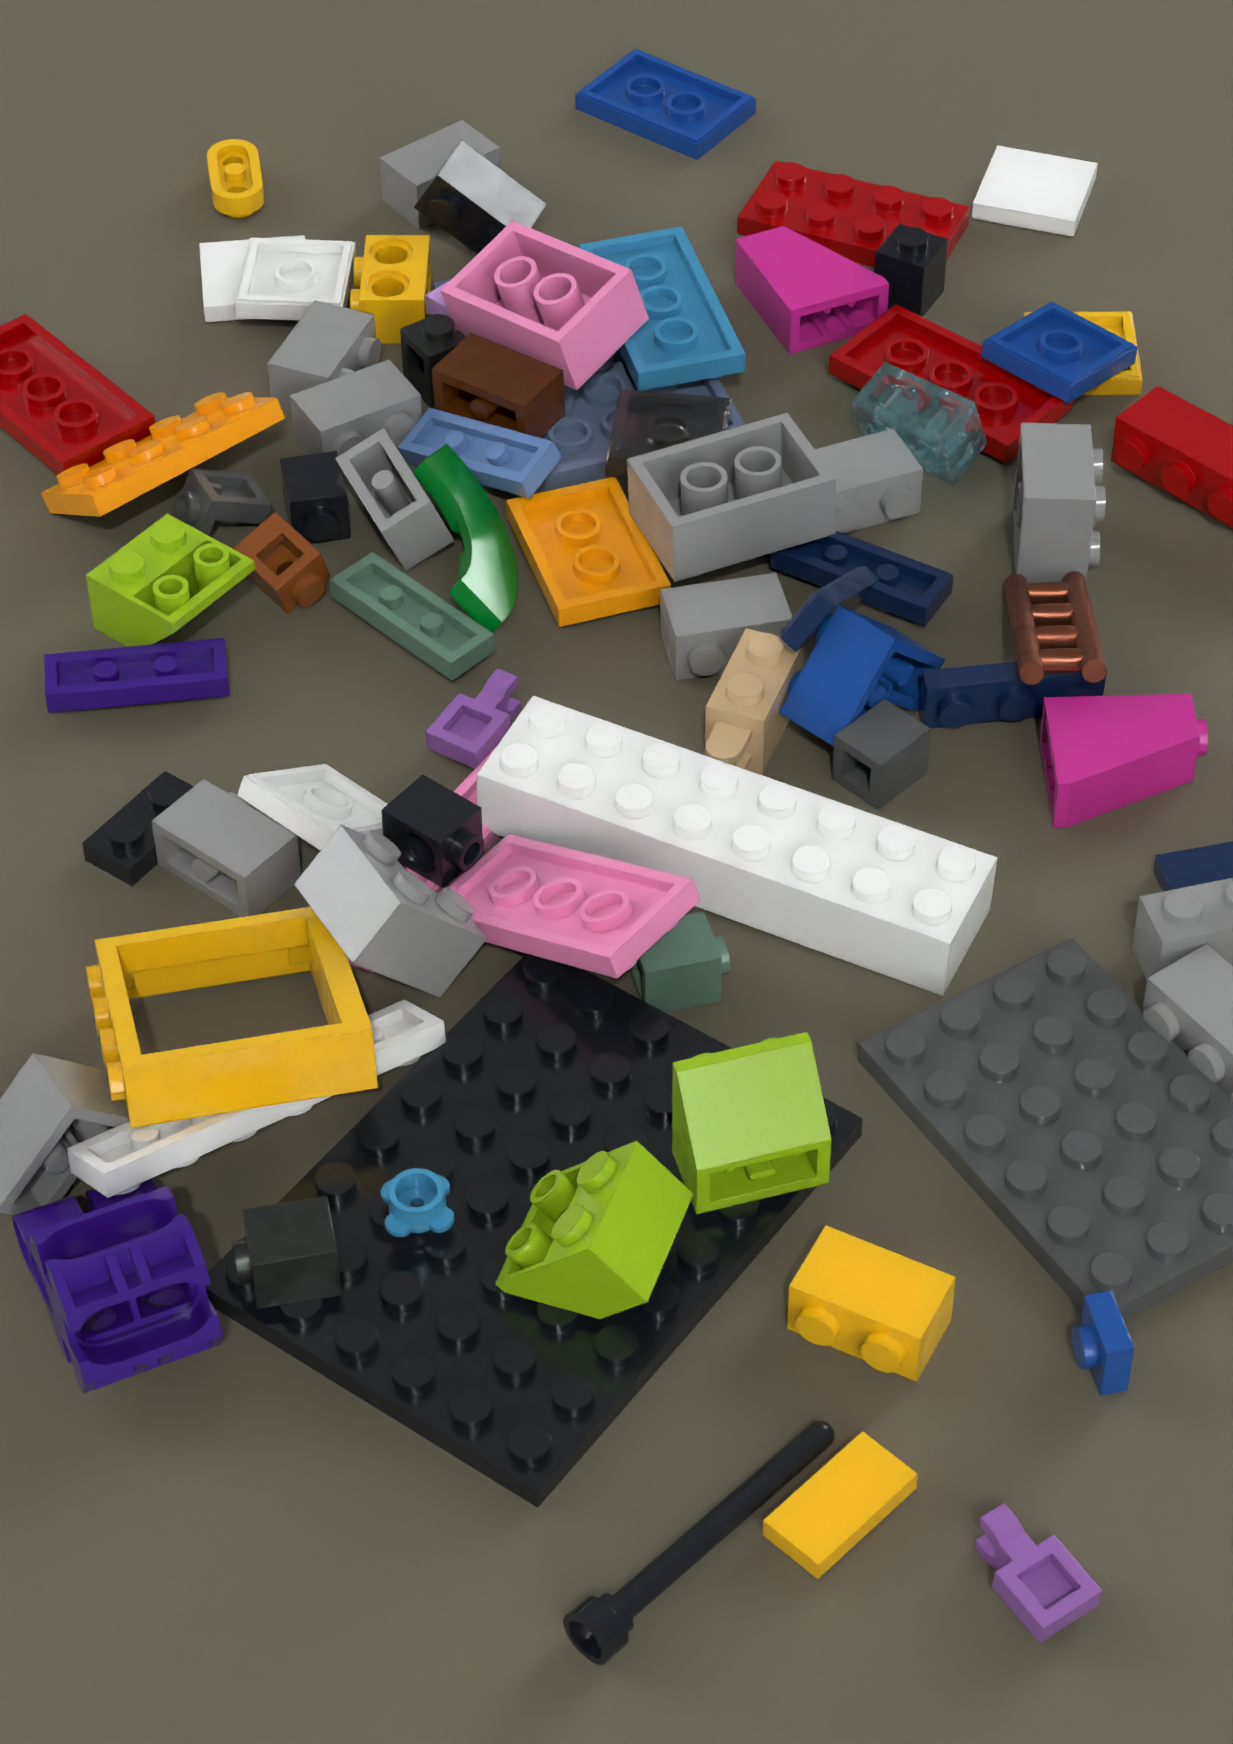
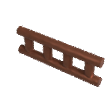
M1073 571L1065 575L1063 582L1027 583L1025 577L1021 574L1009 575L1004 581V589L1020 679L1028 685H1034L1043 679L1044 673L1082 672L1084 679L1088 682L1096 683L1103 680L1107 670L1083 574Z

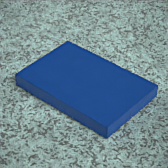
M638 49L632 50L575 94L577 110L696 160L700 159L756 113V98Z

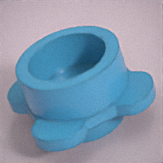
M413 1168L399 1173L392 1180L386 1182L381 1188V1198L388 1204L390 1213L385 1218L386 1231L395 1237H406L411 1232L423 1233L432 1230L436 1233H442L450 1229L454 1223V1212L446 1206L445 1197L450 1193L448 1180L430 1170Z

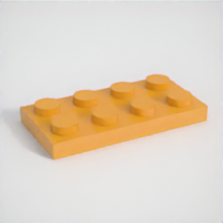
M225 392L211 394L194 404L196 412L182 419L179 415L154 423L149 427L151 435L135 443L134 439H129L103 451L105 459L89 467L87 463L64 470L56 476L58 484L41 492V495L51 514L101 517L285 419L277 397H254L252 392L241 393L233 397H227Z

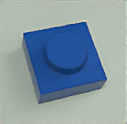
M1111 1290L1084 1295L1080 1326L1073 1327L1071 1333L1077 1364L1082 1370L1090 1369L1100 1396L1127 1391L1135 1347L1113 1292Z

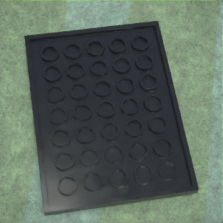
M525 954L445 1035L446 1042L435 1050L428 1052L277 1203L322 1196L328 1197L338 1251L342 1295L257 1309L253 1281L238 1282L233 1248L208 1272L210 1285L205 1286L210 1302L219 1312L538 1508L817 1186L696 1214L692 1202H690L648 1302L605 1318H593L502 1291L495 1283L508 1257L505 1254L506 1246L515 1232L522 1227L532 1206L530 1195L533 1188L550 1171H563L587 1161L599 1151L610 1152L638 1141L684 1184L672 1153L673 1062L689 1059L702 1053H716L733 1049L587 970ZM823 1097L832 1139L831 1171L862 1136L863 1118ZM413 1168L427 1169L445 1177L450 1184V1193L445 1199L446 1206L454 1212L453 1225L442 1233L429 1230L423 1233L411 1232L406 1237L392 1236L385 1229V1218L390 1213L388 1204L381 1198L382 1186L399 1173Z

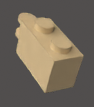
M748 628L745 629L705 707V756L763 775L790 720L780 714L779 711L787 698L790 680L798 671L803 669L804 647L795 652L779 638L780 636Z

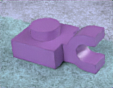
M497 668L475 699L459 693L425 731L428 749L475 769L500 743L511 727V721L522 710L521 701L510 697L511 693L519 685L518 676Z
M1005 1503L980 1518L979 1526L986 1534L975 1540L974 1549L991 1567L997 1570L994 1575L992 1588L1039 1644L1099 1605L1102 1589L1055 1535L1036 1545L1025 1533L1021 1523Z

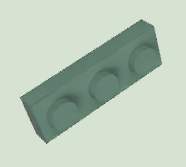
M371 552L329 579L330 593L334 600L451 681L495 652L494 634L374 552Z

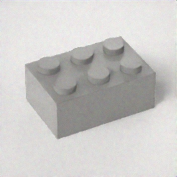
M788 412L627 459L630 515L674 582L836 534V478Z

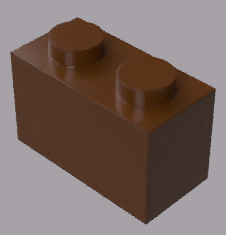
M470 333L432 368L435 409L539 438L565 415L562 369L473 333Z

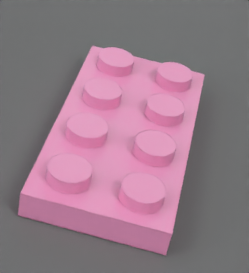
M513 834L505 836L478 860L472 868L467 870L448 887L461 895L473 907L474 913L471 918L486 936L487 940L485 942L616 979L631 969L648 949L665 933L672 930L679 920L701 900L694 880L691 878Z

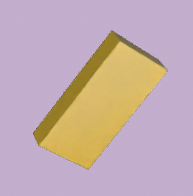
M862 1431L763 1520L762 1535L818 1580L917 1489L918 1473Z

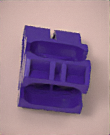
M151 1178L142 1182L132 1192L114 1195L109 1198L93 1188L85 1192L89 1213H83L77 1200L72 1195L12 1216L15 1234L23 1258L46 1303L61 1350L67 1362H72L76 1379L83 1394L221 1345L223 1333L219 1317L207 1296L205 1286L210 1285L206 1263L192 1226L185 1214H178L175 1198L168 1186L158 1189Z

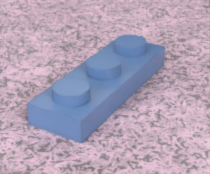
M430 407L397 447L406 463L419 466L424 459L447 443L462 459L481 485L526 498L532 497L562 458L554 441Z

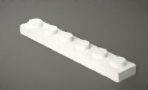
M405 999L368 1015L373 1029L377 1076L395 1067L413 1064L422 1055L435 1050L446 1042L444 1021ZM331 1096L131 1128L128 1121L67 1148L70 1171L107 1198L126 1194L136 1190L144 1181L173 1168L189 1166L195 1163L200 1156L230 1142L246 1140L252 1137L257 1130L287 1116L303 1114L309 1111L314 1104Z

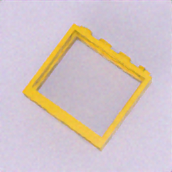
M311 907L95 939L98 964L86 966L91 1005H93L97 1034L100 1037L104 1067L107 1070L111 1100L125 1099L131 1128L378 1088L373 1029L347 955ZM311 971L328 1025L141 1055L129 999Z

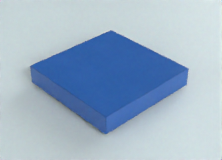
M1050 302L983 341L981 357L1064 402L1070 403L1133 365L1138 347L1064 307Z

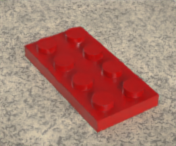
M775 160L738 215L737 234L748 236L785 226L855 263L875 268L876 250L899 224H903L909 227H918L927 233L948 239L947 261L969 224L970 206L953 203L941 197H928L902 191L895 186H881L852 179L845 174H831L806 168L798 163H785Z
M897 304L829 356V374L1005 463L1018 454L1021 423H1055L1072 409L1073 401L1066 403L982 358L983 346Z
M24 314L0 326V427L57 475L79 464L87 463L89 467L105 459L103 451L114 444L129 439H134L135 443L151 435L149 427L155 423V416L30 316Z

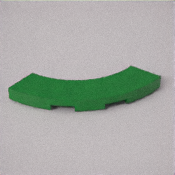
M446 443L424 459L413 471V474L433 498L450 529L455 533L461 534L464 552L459 556V575L454 587L448 592L449 596L474 621L490 632H493L507 618L516 602L519 579L517 561L506 527L488 494L462 459Z

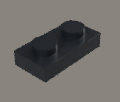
M164 771L82 843L85 861L133 887L158 864L152 820L194 786Z

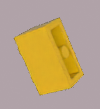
M825 1225L789 1285L787 1329L800 1334L804 1339L815 1345L830 1346L862 1359L878 1371L896 1373L917 1382L952 1319L956 1277Z

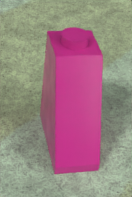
M785 226L736 239L735 284L789 354L853 337L888 310L889 283L884 277Z
M1192 694L1044 697L1039 744L1053 828H1067L1193 781L1197 756H1203L1207 753L1208 729L1205 719L1196 718Z

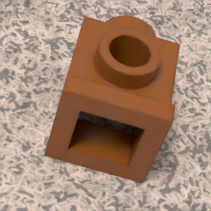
M276 511L232 548L255 561V570L245 578L252 584L255 583L286 613H289L298 604L304 608L313 605L321 598L326 589L325 580L330 577L321 553Z

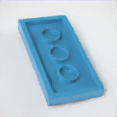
M682 226L579 244L580 249L631 269L649 319L619 350L638 392L650 389H663L671 385L703 379H717L725 375L745 372L746 354Z

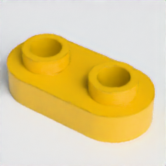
M241 139L223 140L212 145L207 151V164L214 208L220 213L236 219L252 215L263 206L265 201L258 149L254 144Z

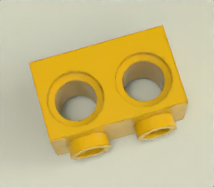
M366 235L364 256H355L354 258L355 289H351L350 309L374 314L376 338L381 341V344H401L400 328L429 316L426 313L425 295L431 292L430 235Z

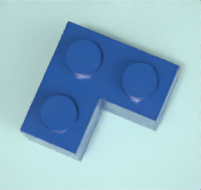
M838 605L833 615L820 626L815 639L816 646L804 668L798 671L790 680L788 695L779 713L834 746L835 734L883 699L916 712L919 706L922 671L940 669L946 659L891 626Z

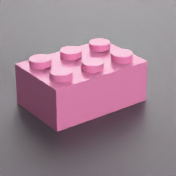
M515 221L510 222L440 290L456 330L461 331L465 337L473 333L563 370L564 385L578 390L649 319L631 269Z

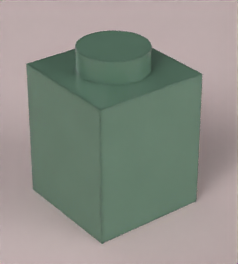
M704 911L684 915L672 930L665 933L629 969L638 998L665 1013L721 1002V975L730 973L729 952L724 937L722 935L713 936Z

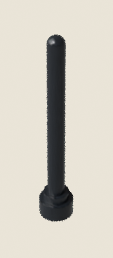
M825 1421L811 1423L614 1595L603 1593L598 1598L588 1596L563 1619L567 1636L576 1649L595 1664L604 1665L628 1644V1633L634 1627L633 1618L831 1446L835 1436L832 1426Z

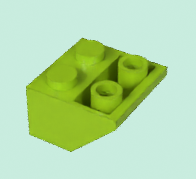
M167 513L86 574L94 628L127 647L152 645L175 633L255 570V561Z
M808 1032L782 1038H768L759 1043L716 1053H702L689 1059L673 1062L672 1153L685 1186L694 1194L691 1202L696 1214L829 1183L832 1139L812 1041Z
M638 1141L610 1152L599 1151L587 1161L563 1171H550L539 1180L531 1192L530 1201L532 1206L522 1227L515 1232L506 1246L505 1254L508 1257L495 1284L505 1293L597 1319H602L647 1303L694 1194Z

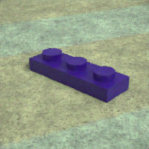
M225 638L44 654L45 697L48 713L230 696Z

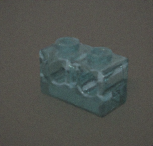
M887 362L881 365L852 400V405L864 436L894 428L923 470L953 484L957 482L988 444L974 401Z

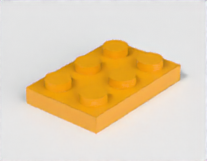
M615 476L536 493L531 498L522 496L506 500L507 519L559 627L660 605V589L671 588V583L653 548L631 517L629 502Z

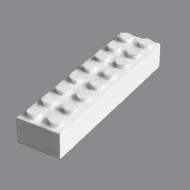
M536 696L531 697L477 774V805L482 809V825L489 827L494 834L502 837L513 834L691 878L694 880L701 899L695 907L941 996L944 995L990 911L998 857Z

